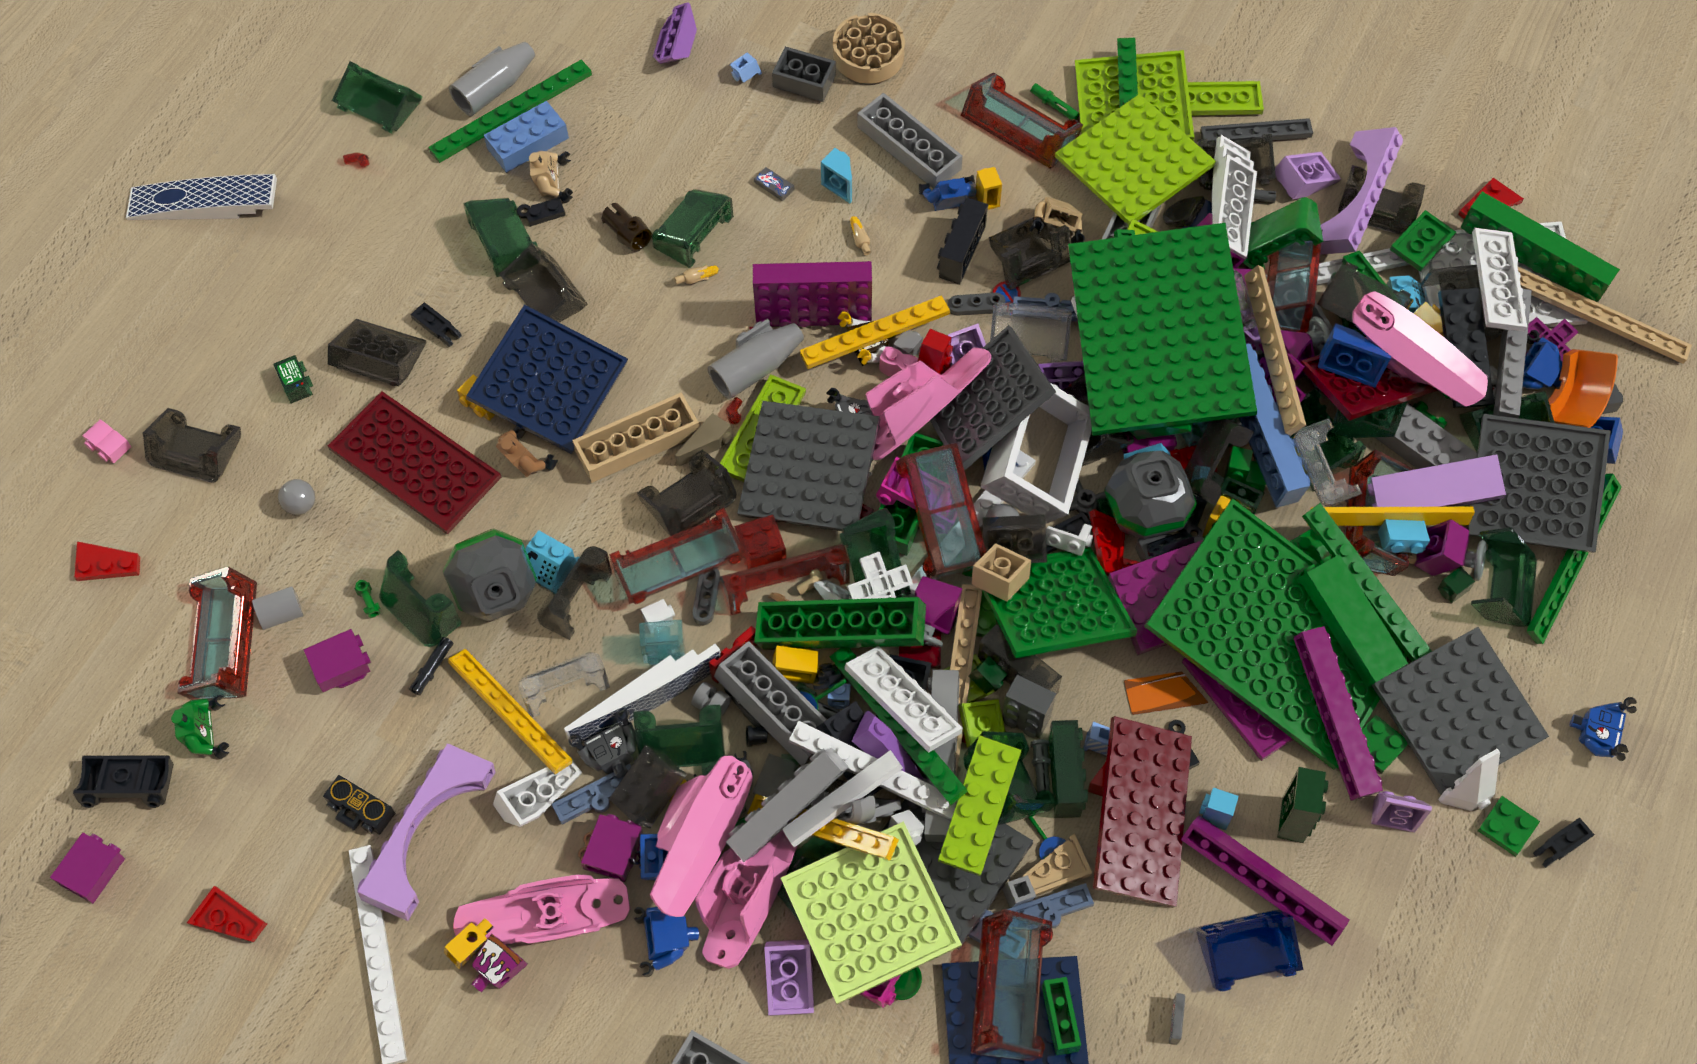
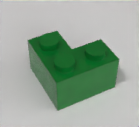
M1233 446L1226 466L1223 487H1228L1231 490L1246 491L1253 495L1263 494L1266 483L1258 463L1251 461L1253 450Z

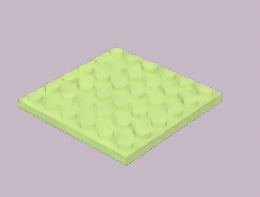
M904 821L881 831V833L899 839L890 861L847 847L781 877L836 1004L844 1002L962 946Z

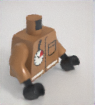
M518 426L498 437L496 448L526 477L532 472L544 470L545 468L553 470L558 460H553L554 456L552 454H548L545 461L538 460L518 440L526 433V430Z

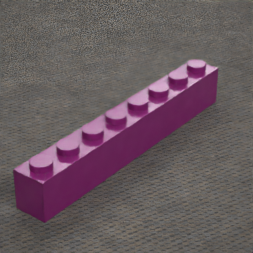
M1325 626L1299 633L1293 638L1350 800H1357L1383 791L1382 780L1376 772L1374 758L1367 746V738L1361 730L1359 716L1355 713L1352 697L1345 685V677L1340 671L1338 657L1332 649L1330 635L1326 632Z
M1200 815L1191 823L1181 839L1331 946L1334 945L1350 919Z

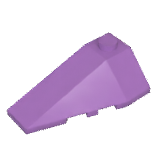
M866 711L852 742L865 753L877 759L891 750L902 765V771L923 781V776L892 730L870 711Z

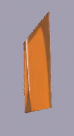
M1182 671L1124 680L1132 715L1208 704L1206 698Z

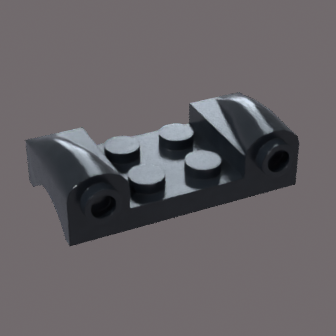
M169 755L82 756L81 778L78 786L73 790V795L78 803L85 808H93L99 805L101 798H141L148 807L158 808L166 802L174 764Z

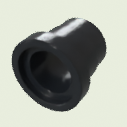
M751 725L746 726L747 747L767 744L768 733L765 728L752 727Z

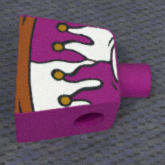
M491 933L472 964V967L480 973L472 982V985L480 992H483L489 983L500 989L523 970L528 963Z

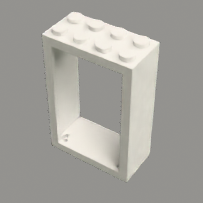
M1054 384L1051 385L1056 393L1049 400L1045 401L1040 408L1066 423L1068 428L1049 494L1013 473L1029 416L1005 435L1002 440L992 446L980 486L1043 525L1069 514L1092 431L1089 406L1062 391Z

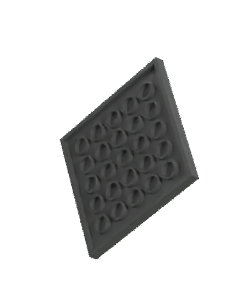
M1010 325L982 348L991 353L990 363L930 420L955 465L961 472L970 467L978 458L998 441L1002 440L1005 435L1056 393Z
M762 401L738 507V516L857 533L880 417Z
M1483 414L1477 458L1491 455L1498 456L1506 495L1501 499L1471 504L1474 507L1475 513L1468 525L1469 536L1595 553L1611 431Z
M1479 627L1372 684L1375 692L1440 795L1447 788L1451 787L1453 790L1456 785L1454 782L1465 775L1466 771L1478 759L1498 749L1500 751V765L1549 737Z
M923 774V778L927 779V776ZM907 799L902 802V809L896 810L893 814L910 810L920 822L921 820L925 821V813H922V807ZM890 820L882 829V831L889 828ZM1000 820L998 821L981 876L938 862L944 842H928L925 840V835L922 834L921 842L915 845L920 857L927 863L928 874L962 945L1033 845V840Z

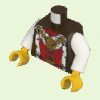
M842 312L838 316V319L841 320L840 326H848L847 332L874 322L851 318L847 312ZM896 335L854 351L861 365L880 363V356L885 347H888V340L895 338Z

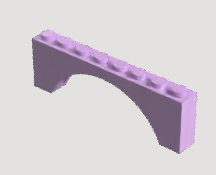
M1396 127L1355 132L1350 146L1356 157L1367 163L1366 179L1354 200L1335 217L1321 224L1324 242L1315 246L1312 241H1308L1315 255L1356 252L1370 217L1373 214L1375 205L1379 200L1381 191L1385 186L1386 179L1391 172V167L1397 157L1400 146L1403 143L1402 135Z
M448 743L444 750L441 749L439 751L435 765L427 771L424 783L416 789L415 798L411 804L409 803L405 807L404 816L400 822L394 825L390 839L382 845L381 854L377 860L375 859L371 863L367 877L360 881L357 889L362 901L406 921L410 919L419 903L416 893L408 882L406 872L407 851L415 830L427 814L449 798L466 792L486 790L496 773L492 762Z

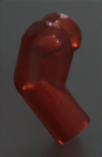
M356 152L343 155L345 164L359 162L361 167H366L370 164L368 161L369 157L366 154Z
M735 397L725 410L727 419L732 424H738L741 421L738 409L743 402L738 397Z

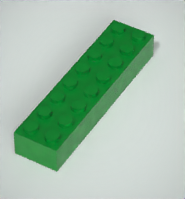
M1483 191L1470 207L1460 227L1471 235L1475 228L1511 232L1519 263L1545 276L1550 281L1595 302H1599L1620 270Z
M919 597L758 602L755 643L763 650H774L777 645H787L799 649L923 646L926 604Z

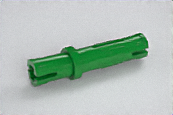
M1037 83L1032 86L1030 92L1041 99L1043 104H1048L1073 122L1078 119L1079 112L1056 97L1051 90L1047 91ZM1057 104H1059V105H1061L1062 107H1064L1065 109H1067V111H1065L1064 109H1062L1061 107H1059Z

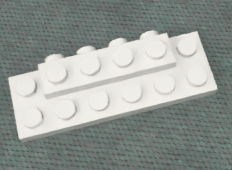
M1475 228L1472 236L1486 327L1524 332L1527 328L1526 306L1523 303V289L1520 285V272H1518L1517 266L1518 257L1515 253L1513 235L1511 232Z
M879 646L845 664V670L928 753L962 734L963 728L929 693L925 692L918 685L916 680L912 679Z

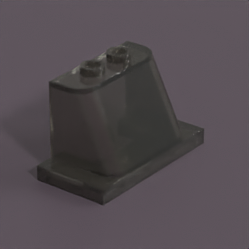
M1034 217L989 237L991 249L1002 262L1006 288L1012 290L1069 263L1068 244L1072 243L1068 226L1063 225L1055 228L1051 224L1043 222L1044 227L1037 234L1038 230L1036 228L1032 232L1029 231L1034 221Z

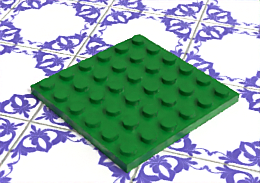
M1091 547L1085 548L1082 556L1064 551L1029 557L1028 559L1031 560L1029 579L1008 601L982 590L1015 658L1133 637L1137 633L1134 623Z

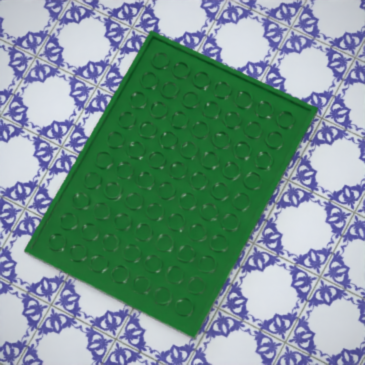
M1226 223L1068 244L1093 436L1257 415Z
M1232 499L1144 627L1335 770L1339 766L1293 637L1303 631L1325 626L1326 632L1331 638L1332 649L1338 657L1340 671L1345 677L1347 691L1352 697L1355 713L1359 716L1361 729L1380 698L1372 685L1366 688L1298 579L1305 574L1303 572L1304 569L1313 564L1316 567L1320 564ZM1395 641L1396 645L1398 646V648H1399L1400 651L1402 652L1403 656L1406 658L1407 655L1404 653V651L1401 649V647H1400V646L1398 645V643Z

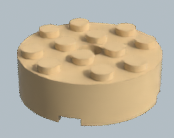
M868 13L866 16L859 17L854 15L844 20L834 33L833 59L836 61V67L845 77L858 83L885 81L893 77L904 63L905 39L903 31L894 20L887 16L876 13Z

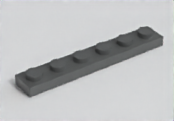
M1310 118L1201 126L1200 134L1203 146L1216 145V140L1220 135L1235 143L1312 138L1313 129Z

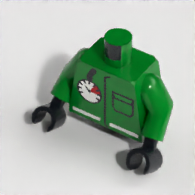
M217 695L210 701L208 699L190 700L183 704L180 709L174 711L171 721L175 726V737L187 747L189 752L202 755L214 753L218 759H223L229 754V752L224 751L229 747V744L226 742H222L219 746L214 747L211 710L208 709L210 707L216 711L225 706V704L221 705L217 702L224 698L223 695Z

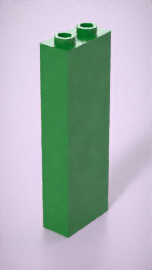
M1340 554L1334 558L1329 555L1319 561L1321 565L1316 567L1313 564L1303 570L1305 574L1298 578L1366 688L1408 664Z

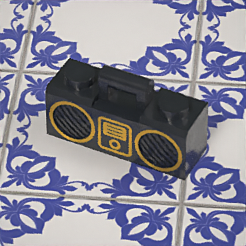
M340 775L336 777L323 796L327 801L326 806L334 812L340 810L335 819L353 831L362 823L361 827L371 834L374 831L380 835L396 814L390 805ZM350 813L355 816V819L349 818L346 814Z

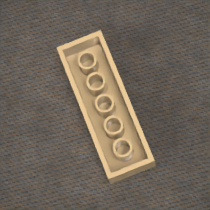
M681 392L572 441L575 453L591 483L687 441L699 428V422Z

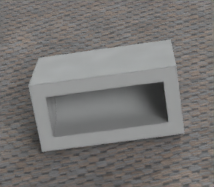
M293 587L252 600L257 618L263 630L304 616L298 595Z

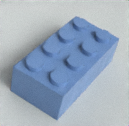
M547 101L484 135L488 151L506 173L529 161V156L532 153L547 151L569 139L566 124Z

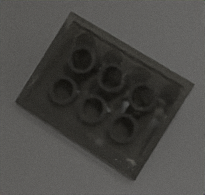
M355 319L328 344L327 365L399 387L411 373L426 345V340Z

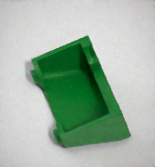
M1302 197L1277 211L1251 222L1247 258L1242 263L1250 269L1259 265L1265 270L1264 263L1268 262L1267 256L1295 242L1301 246L1305 245V241H1312L1315 246L1324 242L1317 203L1312 199Z

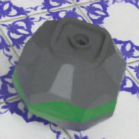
M1161 450L1137 453L1122 460L1104 490L1119 530L1126 535L1140 539L1182 530L1197 504L1181 463Z
M494 528L455 544L443 569L444 577L458 609L487 621L496 620L524 608L537 580L522 540Z

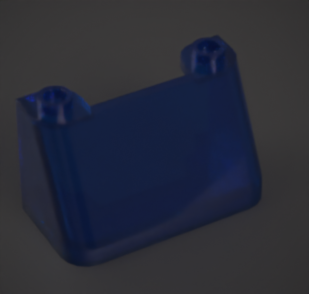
M1282 910L1262 912L1196 928L1212 986L1216 990L1218 989V991L1231 990L1235 980L1275 971L1283 973V976L1288 977L1296 975V971L1303 970L1293 916Z

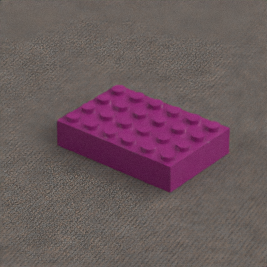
M872 261L753 264L756 323L768 319L771 327H783L792 323L800 327L840 326L841 320L838 319V316L842 312L849 313L851 318L857 320L872 321Z
M1203 540L1117 570L1108 575L1109 581L1137 629L1136 636L1130 637L1137 655L1168 645L1145 628L1144 625Z

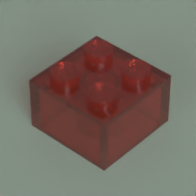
M774 515L734 526L735 537L748 572L787 560L786 548Z

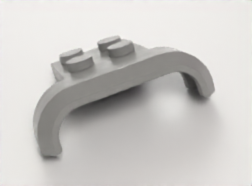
M823 791L811 803V807L828 796L829 792ZM868 796L851 802L852 806L835 818L858 825L874 822L876 817L891 816L894 814L893 811L902 808L900 800Z

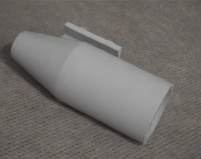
M526 42L504 50L498 46L472 66L473 69L449 86L452 99L468 116H473L515 84L534 59V50Z
M768 319L758 322L751 330L742 332L737 337L736 349L708 366L710 378L719 392L730 400L776 370L804 340L803 333L795 323L773 330Z

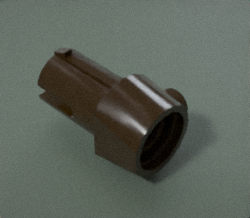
M618 203L611 204L616 213L607 206L603 211L601 220L603 224L606 223L617 234L618 241L634 252L646 247L651 240L652 232L643 220L638 216L632 217Z

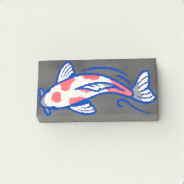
M767 167L754 178V183L782 201L795 190L793 184Z
M1176 993L1173 999L1169 1044L1177 1045L1182 1038L1185 994Z

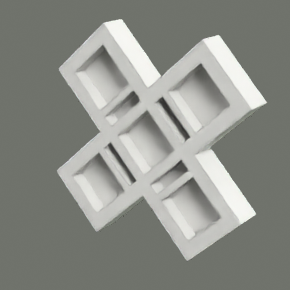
M877 552L859 559L866 579L848 585L847 589L851 599L896 598L894 591L912 585L913 582L906 564L886 571L881 554Z

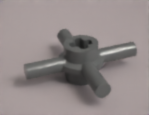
M1078 478L1075 489L1077 494L1071 503L1069 512L1077 510L1079 513L1084 512L1090 519L1089 512L1097 508L1098 502L1107 499L1105 492L1095 494L1089 489H1084Z

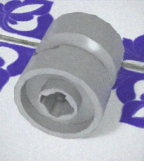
M705 681L696 690L691 705L701 711L706 710L707 715L719 720L728 709L731 696L721 690L717 692L716 687Z

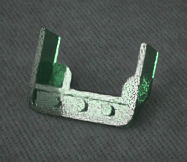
M1512 527L1480 531L1479 535L1488 544L1486 559L1494 567L1490 599L1472 600L1471 605L1486 620L1517 627L1529 626L1531 623L1537 568L1535 554Z

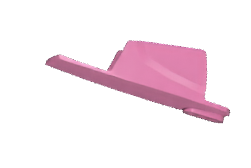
M1376 291L1367 293L1362 297L1353 310V323L1366 335V339L1391 356V360L1387 365L1388 369L1400 377L1431 385L1464 407L1475 404L1485 397L1488 383L1487 376L1447 339L1412 312ZM1367 305L1370 306V311H1369V312L1366 311V306H1367ZM1380 317L1386 318L1385 324L1382 323V319Z
M972 348L943 374L937 373L922 361H918L905 367L868 391L866 399L873 416L880 417L872 459L880 460L891 453L949 404L990 363L991 353L982 348Z
M733 756L721 757L709 774L706 776L699 775L680 785L664 816L657 834L658 842L656 847L668 851V854L653 885L650 896L658 909L668 916L682 917L685 915L726 845V841L730 837L729 833L734 829L742 812L753 776L747 765Z
M783 830L745 862L741 860L732 848L728 849L723 853L698 893L695 902L704 924L709 928L702 950L705 959L709 963L728 969L737 966L759 933L782 885L781 877L786 876L798 845L793 847Z
M571 875L522 884L504 895L459 906L454 918L453 929L457 936L471 922L477 926L486 918L494 927L486 935V938L488 939L492 933L505 944L521 942L528 944L585 935L626 919L630 911L627 886L620 879H593L591 875ZM617 896H622L623 902L621 904L614 902ZM596 899L601 902L599 908L593 906V902ZM469 937L467 939L469 942L472 943L476 941L474 937Z

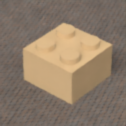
M995 543L973 565L971 585L1008 601L1029 579L1031 560Z

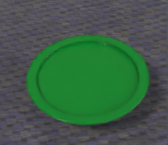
M919 967L901 974L894 985L895 999L907 1000L916 995L922 983V974Z

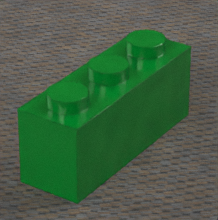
M1067 977L1044 980L1042 991L1055 1054L1057 1056L1079 1052L1081 1042Z

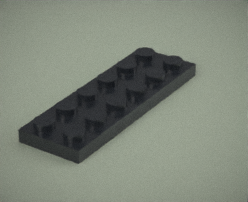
M1479 288L1441 290L1438 292L1444 338L1471 360L1487 376L1488 380L1485 397L1467 407L1492 406L1495 402ZM1452 399L1453 408H1464L1463 405Z

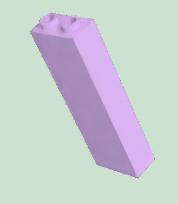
M1497 455L1372 477L1370 484H1367L1369 496H1373L1375 502L1371 504L1372 507H1457L1501 499L1506 495Z

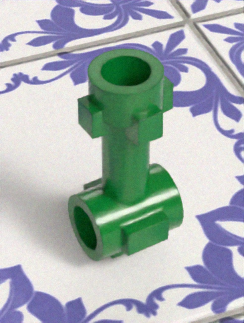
M1419 401L1412 406L1443 429L1446 427L1448 422L1443 417L1438 419L1427 412L1428 406L1426 403Z
M359 580L354 589L357 595H360L365 602L366 608L363 609L365 614L369 618H374L380 614L379 609L381 608L378 603L374 604L370 595L372 590L370 583L365 580Z

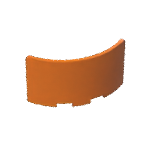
M1572 349L1563 354L1562 370L1559 378L1562 383L1560 388L1555 389L1551 397L1543 403V422L1587 428L1592 427L1602 415L1610 399L1617 372V354Z

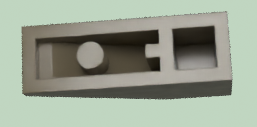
M712 413L675 454L676 464L682 466L719 450L724 444L729 443L732 438L731 425Z

